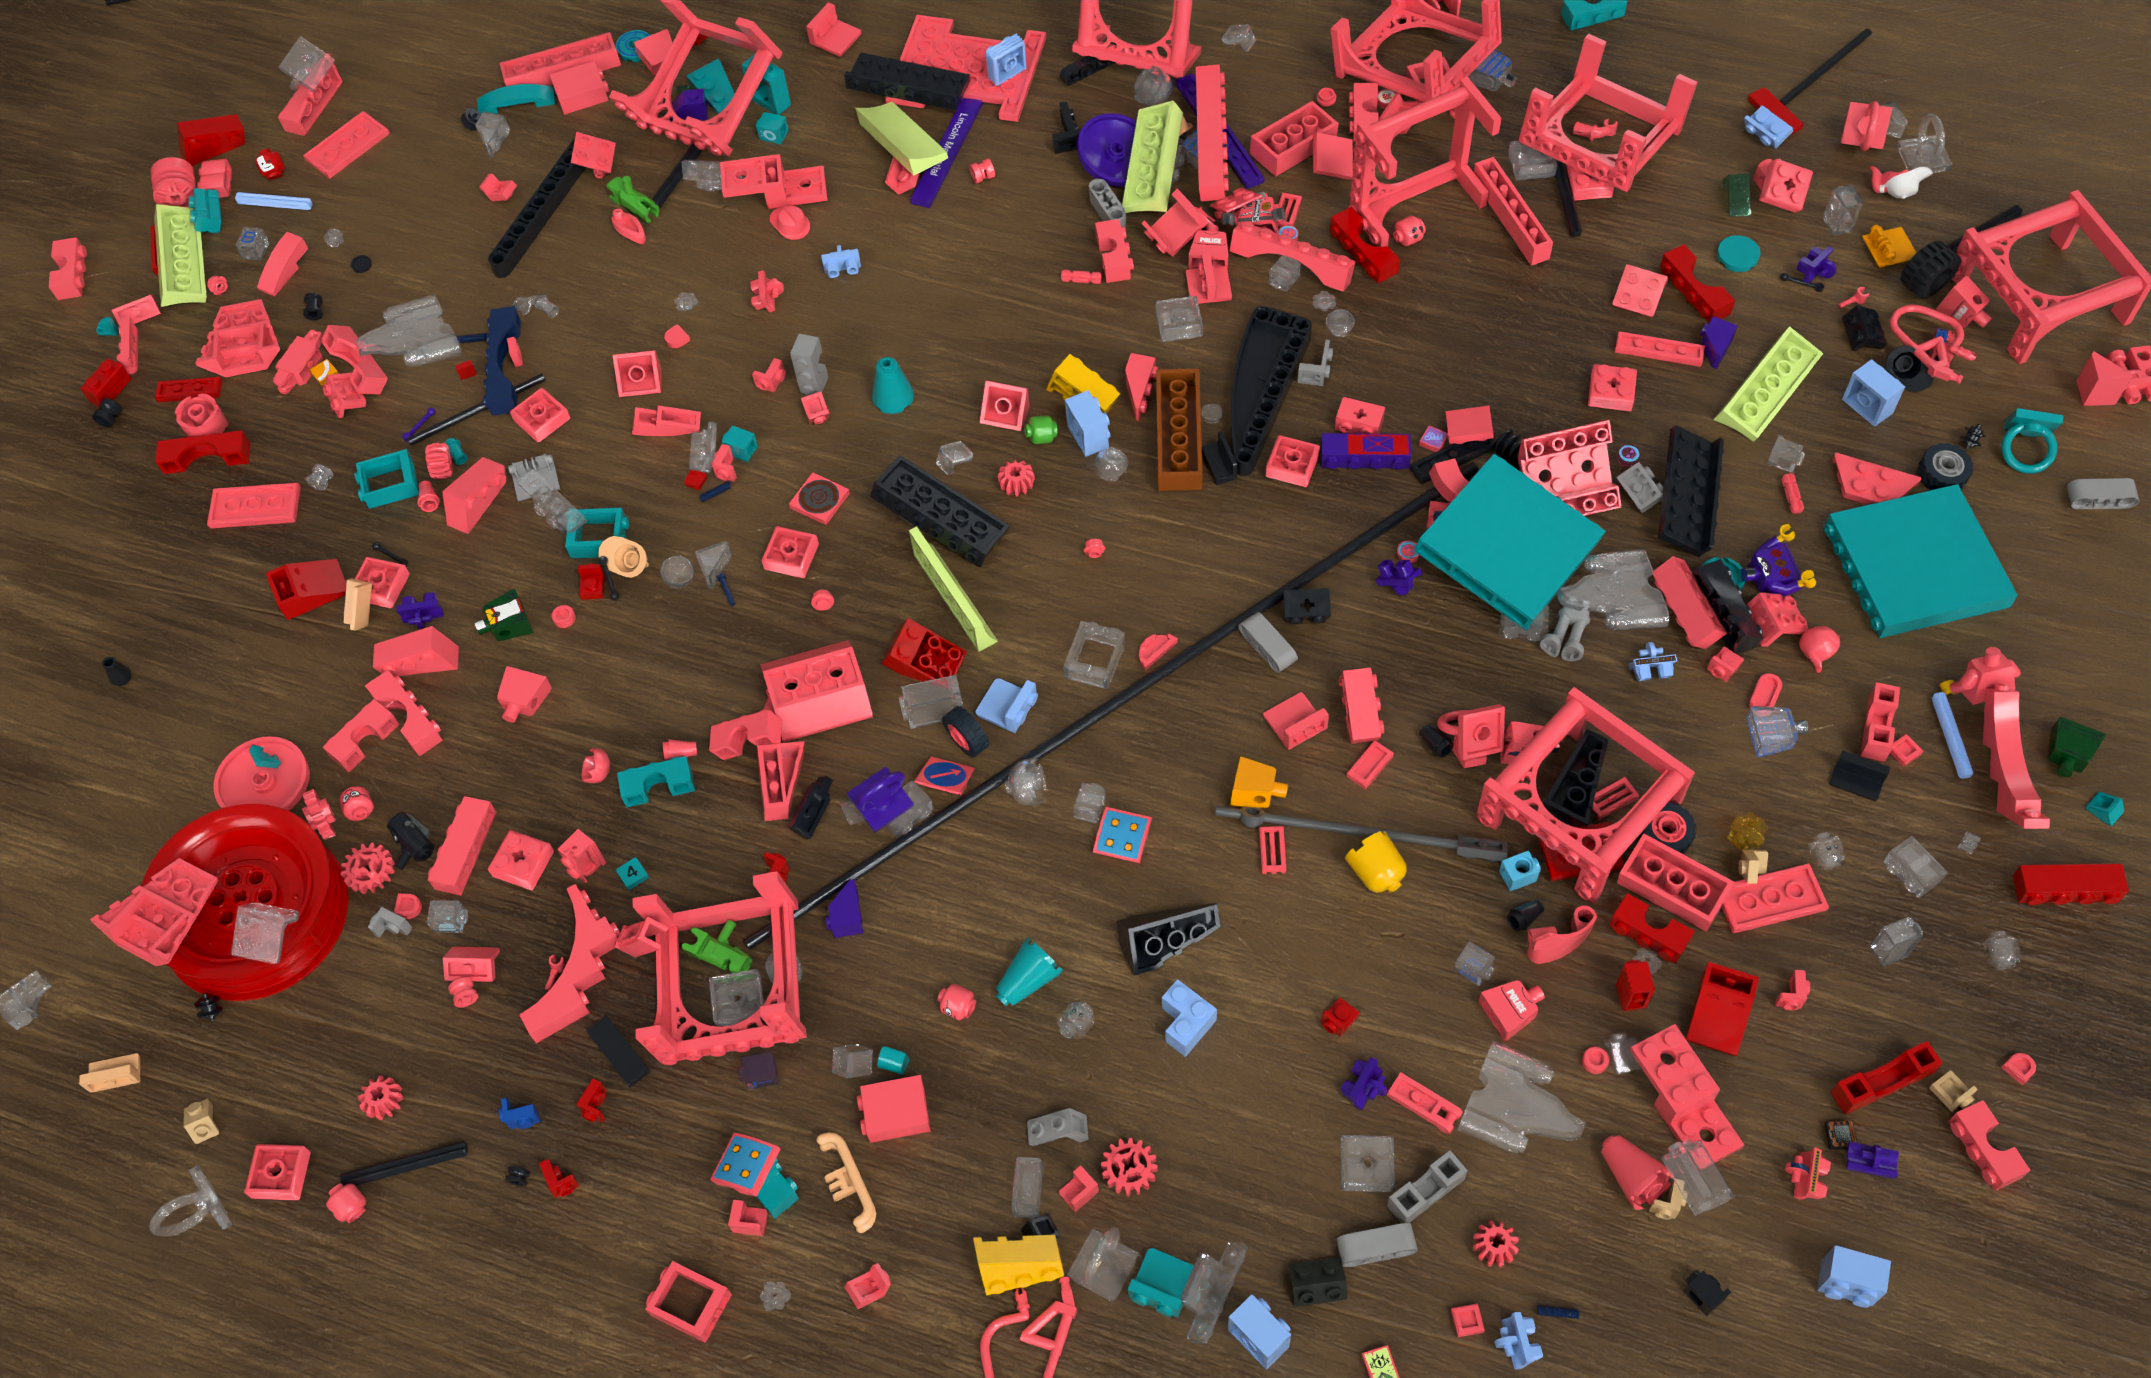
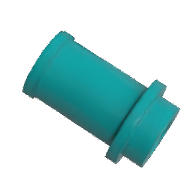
M455 438L447 439L444 443L449 446L451 457L455 464L462 465L466 463L468 457L460 447V441Z

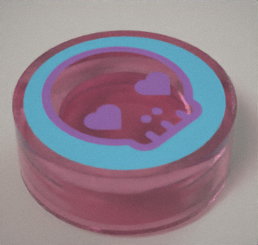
M1623 445L1618 450L1617 460L1623 466L1632 467L1639 462L1640 450L1634 445Z

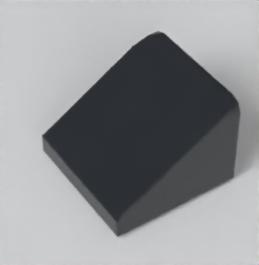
M1049 1214L1028 1220L1021 1229L1023 1236L1055 1235L1056 1240L1061 1237Z

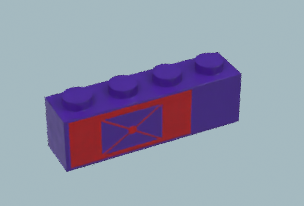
M1322 433L1321 468L1403 469L1410 466V434Z

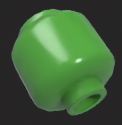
M1048 415L1033 416L1029 419L1028 424H1025V436L1029 437L1032 444L1051 443L1057 437V423Z

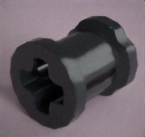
M317 293L306 294L304 296V303L306 304V308L303 311L304 317L309 320L321 319L323 316L321 310L322 296Z

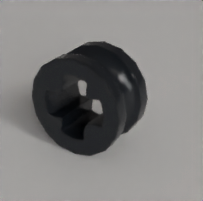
M509 1166L507 1170L509 1175L505 1176L504 1180L516 1186H527L526 1178L530 1177L531 1172L520 1167Z

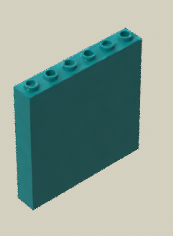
M1493 454L1420 537L1414 551L1527 631L1598 545L1606 531L1583 516L1578 510L1563 502L1562 499L1544 489L1542 485L1531 480L1523 472L1508 464L1504 459Z
M1958 484L1831 513L1824 525V532L1830 538L1833 550L1842 562L1843 571L1848 574L1852 589L1858 594L1861 600V607L1867 612L1871 627L1877 632L1879 638L2010 608L2018 596Z

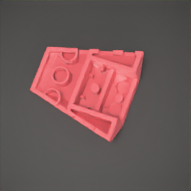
M262 299L220 307L213 323L214 329L207 336L208 343L203 345L201 349L202 356L197 358L195 363L198 367L223 377L268 369L280 351V347Z
M180 858L152 876V881L145 886L139 885L131 891L132 895L121 902L118 900L109 906L110 910L99 916L97 914L90 919L117 946L156 967L169 964L219 881L217 877Z

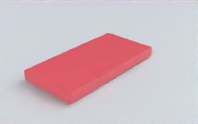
M362 111L304 154L303 157L305 161L330 179L390 133L385 126Z
M299 483L213 489L207 525L211 529L296 522L301 486Z
M1809 863L1759 875L1757 884H1747L1745 879L1735 881L1731 892L1722 905L1723 912L1733 934L1827 911L1829 908Z

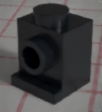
M1695 1270L1685 1280L1688 1285L1683 1290L1706 1316L1714 1311L1731 1294L1728 1288L1725 1291L1720 1288L1721 1285L1714 1276L1707 1275L1704 1271L1700 1273L1698 1270Z

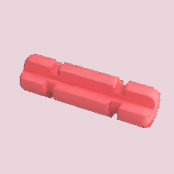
M1062 270L1061 280L1063 282H1070L1072 280V282L1077 283L1092 282V284H1100L1102 275L1100 272L1090 273L1088 271L1073 270L1071 272L1070 270Z
M1793 473L1784 474L1781 480L1783 486L1786 487L1784 490L1788 503L1791 504L1789 506L1793 514H1800L1803 512L1804 505L1803 501L1800 500L1802 498L1798 485L1794 483L1796 482L1795 475Z

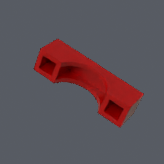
M1352 206L1331 217V235L1341 242L1343 248L1350 252L1356 263L1366 270L1370 278L1380 283L1398 273L1400 259L1388 246H1371L1360 238L1363 229V218Z
M1685 244L1663 254L1660 265L1661 271L1683 293L1687 301L1698 310L1702 318H1705L1710 323L1713 316L1722 319L1731 315L1735 300L1723 286H1707L1700 283L1693 276L1692 272L1697 257Z
M243 430L157 441L155 462L164 474L185 472L194 460L206 455L221 457L227 466L248 464L250 441Z
M1926 1041L1906 1050L1891 1062L1867 1073L1859 1072L1839 1081L1830 1093L1844 1115H1847L1933 1075L1943 1062L1930 1043Z

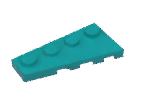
M719 58L686 75L687 81L694 89H704L707 104L717 115L728 106L735 95Z

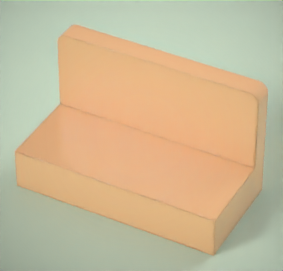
M352 578L347 580L343 623L350 624V630L356 631L367 627L369 624L372 583Z
M136 1053L90 1063L89 1073L80 1075L79 1084L92 1093L139 1083L140 1055Z

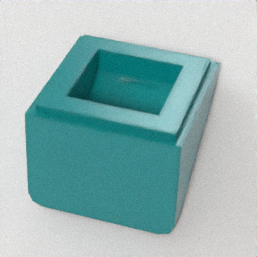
M2099 791L2086 806V810L2104 823L2112 826L2123 814L2124 805L2122 798Z

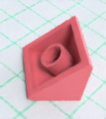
M655 350L612 355L619 397L662 392V369Z
M2094 351L2076 381L2083 406L2115 405L2133 375Z
M986 380L980 423L1022 431L1030 408L1028 388Z

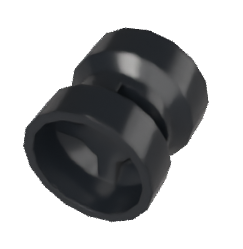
M103 398L99 404L100 408L95 410L92 418L98 424L111 428L115 423L114 418L122 412V407L111 399Z

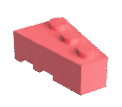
M482 457L442 491L447 526L467 534L471 532L506 483L504 465Z
M805 741L757 745L764 821L789 818L804 758Z

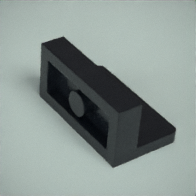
M1218 432V442L1202 446V455L1216 485L1237 479V462L1223 432Z
M1842 750L1836 761L1829 785L1863 798L1877 801L1891 767Z

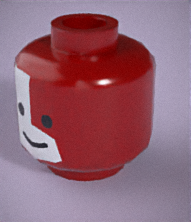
M270 149L261 150L259 156L255 159L260 175L268 180L283 176L282 172L285 170V165L280 154Z

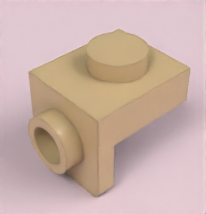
M1742 850V858L1739 860L1738 869L1739 874L1743 876L1747 884H1757L1758 875L1766 874L1768 852L1766 850Z
M1951 1070L1929 1087L1951 1112L1959 1106L1965 1109L1975 1101L1972 1096L1978 1090L1975 1086L1968 1089Z
M208 1098L201 1102H194L184 1109V1128L195 1144L219 1134V1129L213 1121V1105Z
M1675 1178L1669 1188L1667 1202L1654 1199L1649 1207V1212L1655 1213V1216L1661 1219H1675L1680 1212L1681 1206L1685 1207L1688 1191L1684 1190L1685 1181Z

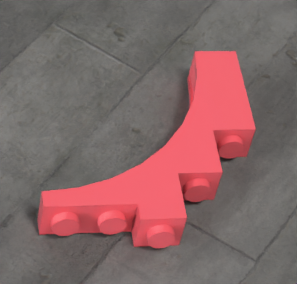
M576 884L567 888L573 903L576 919L575 940L570 958L563 973L553 987L536 1004L520 1014L527 1031L535 1043L542 1041L589 1014L586 1004L590 1002L583 991L606 979L601 971L605 969V966L599 957L615 948L617 936L620 934L614 922L609 924L605 916L600 918L595 908L589 909L587 904L591 900L585 890L579 891Z

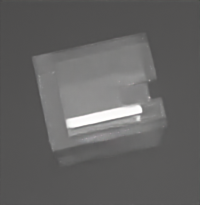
M1966 831L1957 848L1972 854L1981 837Z

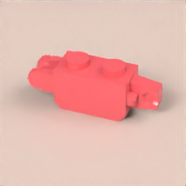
M310 330L304 338L297 336L293 343L289 345L283 357L278 361L275 367L278 372L275 374L273 382L278 386L281 394L289 393L295 384H306L312 376L310 369L323 360L319 350L323 337L321 332Z

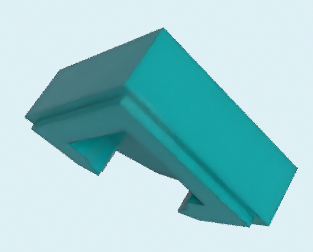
M105 317L99 320L96 331L98 335L116 336L119 333V328L111 317Z
M251 746L249 752L257 767L278 769L281 762L276 755L270 756L263 751L264 748L261 746Z

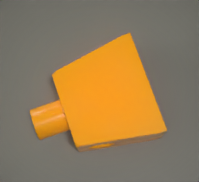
M1240 757L1230 805L1268 808L1271 796L1286 798L1288 784L1275 782L1277 770L1274 767Z

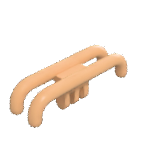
M832 1132L820 1134L816 1139L822 1151L837 1150L845 1165L829 1173L824 1179L826 1183L837 1180L828 1186L830 1192L841 1189L832 1195L834 1201H839L857 1192L863 1205V1212L854 1218L853 1225L856 1227L857 1232L864 1233L872 1227L876 1219V1210L842 1136Z

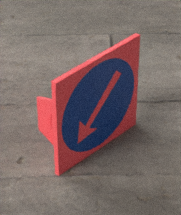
M931 756L914 783L962 795L975 768Z

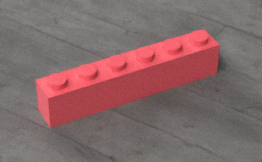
M1491 157L1475 163L1474 174L1489 191L1487 202L1530 265L1532 266L1550 259L1553 241L1496 159Z

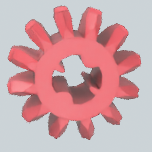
M439 442L427 445L425 458L431 478L446 479L451 477L453 474V463L449 446Z
M1015 459L1013 463L1006 461L1005 467H1000L997 479L1002 491H1006L1008 496L1015 493L1018 497L1019 493L1022 492L1026 495L1027 489H1032L1035 474L1031 465H1026L1024 460L1018 463Z
M379 1075L376 1082L373 1079H369L370 1085L368 1087L361 1086L364 1094L358 1096V1100L361 1102L359 1105L360 1109L366 1112V1115L372 1119L376 1116L378 1120H383L385 1114L393 1117L392 1110L400 1109V1105L397 1102L404 1100L403 1095L400 1093L402 1091L401 1086L396 1084L395 1080L390 1077L385 1079Z
M1492 1220L1488 1222V1228L1480 1225L1478 1228L1480 1233H1475L1473 1239L1477 1242L1474 1244L1473 1250L1482 1251L1478 1259L1481 1261L1484 1258H1488L1487 1265L1490 1267L1494 1261H1496L1499 1267H1503L1504 1260L1511 1263L1513 1261L1512 1255L1517 1254L1519 1250L1515 1246L1519 1241L1518 1237L1511 1236L1514 1231L1513 1227L1507 1230L1503 1229V1221H1500L1498 1227L1495 1226ZM1494 1240L1499 1241L1498 1248L1492 1246Z

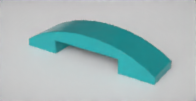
M539 84L505 86L477 99V107L482 116L497 114L498 107L535 102L536 107L556 104L554 87Z

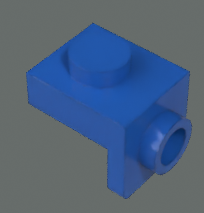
M507 1097L501 1098L502 1107H499V1117L501 1122H505L510 1129H526L532 1127L534 1123L541 1122L540 1112L533 1104L513 1109V1105Z

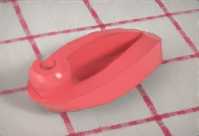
M619 208L612 212V223L619 234L639 244L646 242L645 231L636 217L623 212Z

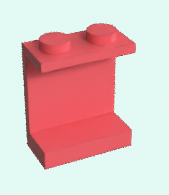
M1178 188L1172 193L1177 202L1156 223L1150 226L1145 220L1142 222L1143 226L1147 229L1144 233L1152 241L1154 239L1158 241L1156 246L1163 254L1168 252L1172 257L1196 235L1197 231L1201 230L1208 223Z

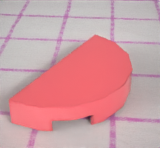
M1153 634L1146 638L1140 645L1139 651L1140 664L1145 671L1178 643V638L1171 634L1157 636Z

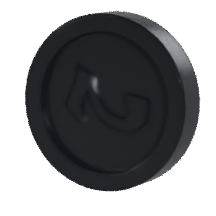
M366 255L356 256L351 261V267L356 273H364L372 266L370 258Z

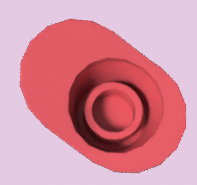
M796 206L778 207L770 215L771 224L787 239L798 240L804 238L810 231L808 218Z

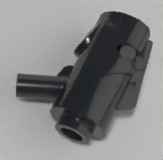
M400 812L391 818L387 828L390 830L395 842L402 845V854L394 866L399 870H403L411 857L415 861L429 859L434 850V845L428 839L430 831L409 813Z

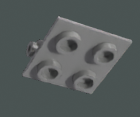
M545 453L542 456L535 457L536 460L531 457L529 462L527 459H524L525 463L523 461L512 462V465L508 466L510 474H512L518 501L561 490L551 454L546 455Z

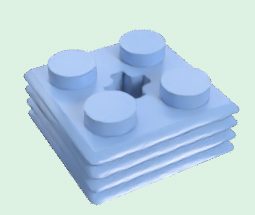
M1017 34L1005 37L1002 42L995 46H990L986 50L988 79L991 82L993 81L995 86L1000 85L1027 68L1025 43Z

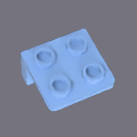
M1000 678L995 679L976 709L977 717L1016 733L1019 726L1024 723L1031 706H1034L1037 701L1036 684L1027 680L1024 686L1020 688Z

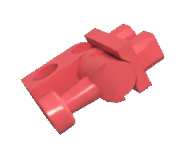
M2150 345L2130 348L2126 355L2123 350H2115L2109 353L2106 359L2133 375L2121 397H2124L2128 405L2139 402L2142 398L2141 395H2146L2147 400L2151 402Z

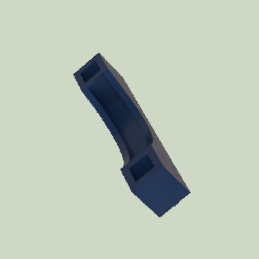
M515 306L491 309L490 318L487 319L489 333H487L486 337L489 347L486 349L488 364H485L487 379H484L486 395H483L484 406L489 408L492 416L510 413L518 403V396L512 382L503 375L504 358L509 350L507 338L514 337L517 339L521 334V319Z

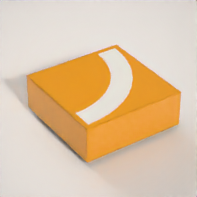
M328 359L310 369L311 374L321 386L326 383L327 375L339 374Z

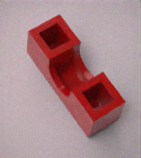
M1627 893L1614 913L1609 926L1619 935L1628 936L1635 940L1640 947L1649 948L1658 953L1663 960L1672 961L1677 964L1695 931L1673 918L1668 926L1663 929L1650 927L1645 921L1649 905Z

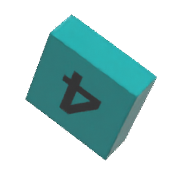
M636 857L615 869L628 890L649 878Z

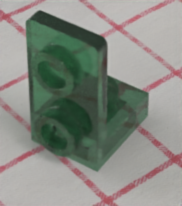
M1729 174L1723 179V187H1728L1729 216H1749L1751 214L1750 174Z

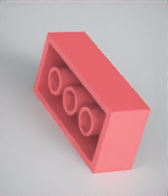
M1311 101L1252 135L1250 155L1276 177L1313 155V135L1316 132L1337 136L1339 123Z
M1643 833L1622 868L1617 884L1707 932L1731 892L1734 881Z

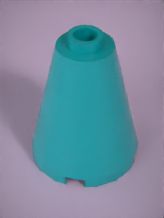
M884 357L876 364L872 401L874 406L878 407L883 413H901L905 407L913 403L914 391L897 361L891 357Z
M1029 937L1022 943L996 987V990L999 992L996 997L1006 1006L1009 1003L1013 1006L1063 972L1060 966L1055 969L1057 966L1054 963L1055 961L1035 942L1030 945L1032 940Z

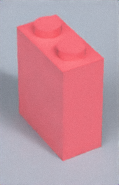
M594 61L550 74L564 115L609 101L606 94L610 92L606 80L602 81L604 75L601 67L597 68Z
M921 1075L860 1086L861 1095L857 1096L859 1111H864L865 1118L860 1120L863 1135H867L870 1143L931 1132Z

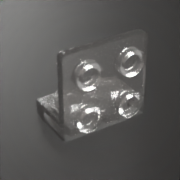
M255 902L238 906L231 954L272 964L279 963L284 929L287 927V924L298 921L299 911Z

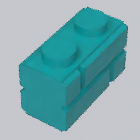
M199 188L193 189V195L188 197V207L193 209L190 210V223H194V230L219 233L221 228L219 192L207 189V191Z

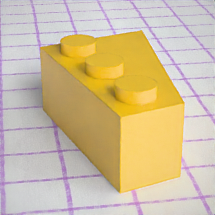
M1071 354L1054 371L1046 389L1051 393L1053 390L1063 395V400L1089 390L1092 397L1098 399L1102 413H1107L1120 395L1113 385L1106 383L1100 378L1098 373L1091 371L1079 358L1073 357Z
M1055 1235L1022 1236V1240L1007 1241L1006 1237H998L997 1241L982 1242L981 1237L973 1238L986 1296L1064 1277Z

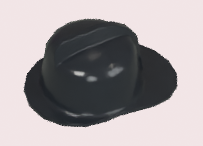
M1906 345L1899 346L1887 356L1885 363L1887 372L1895 379H1898L1905 386V389L1918 392L1925 390L1931 385L1934 377L1927 373L1928 368L1913 354L1915 353V348Z

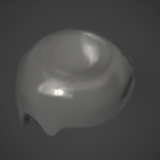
M1108 447L1097 455L1095 472L1098 477L1106 481H1117L1121 474L1126 473L1129 459L1124 451L1115 447Z
M672 556L663 561L660 568V576L664 584L670 588L682 589L693 580L694 567L683 556Z

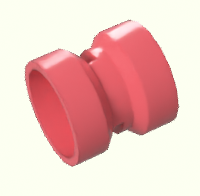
M989 158L982 160V163L969 165L972 178L976 184L986 178H995V170Z

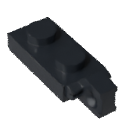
M826 775L819 777L816 783H812L808 787L788 825V828L805 840L812 837L831 800L828 790L833 780Z

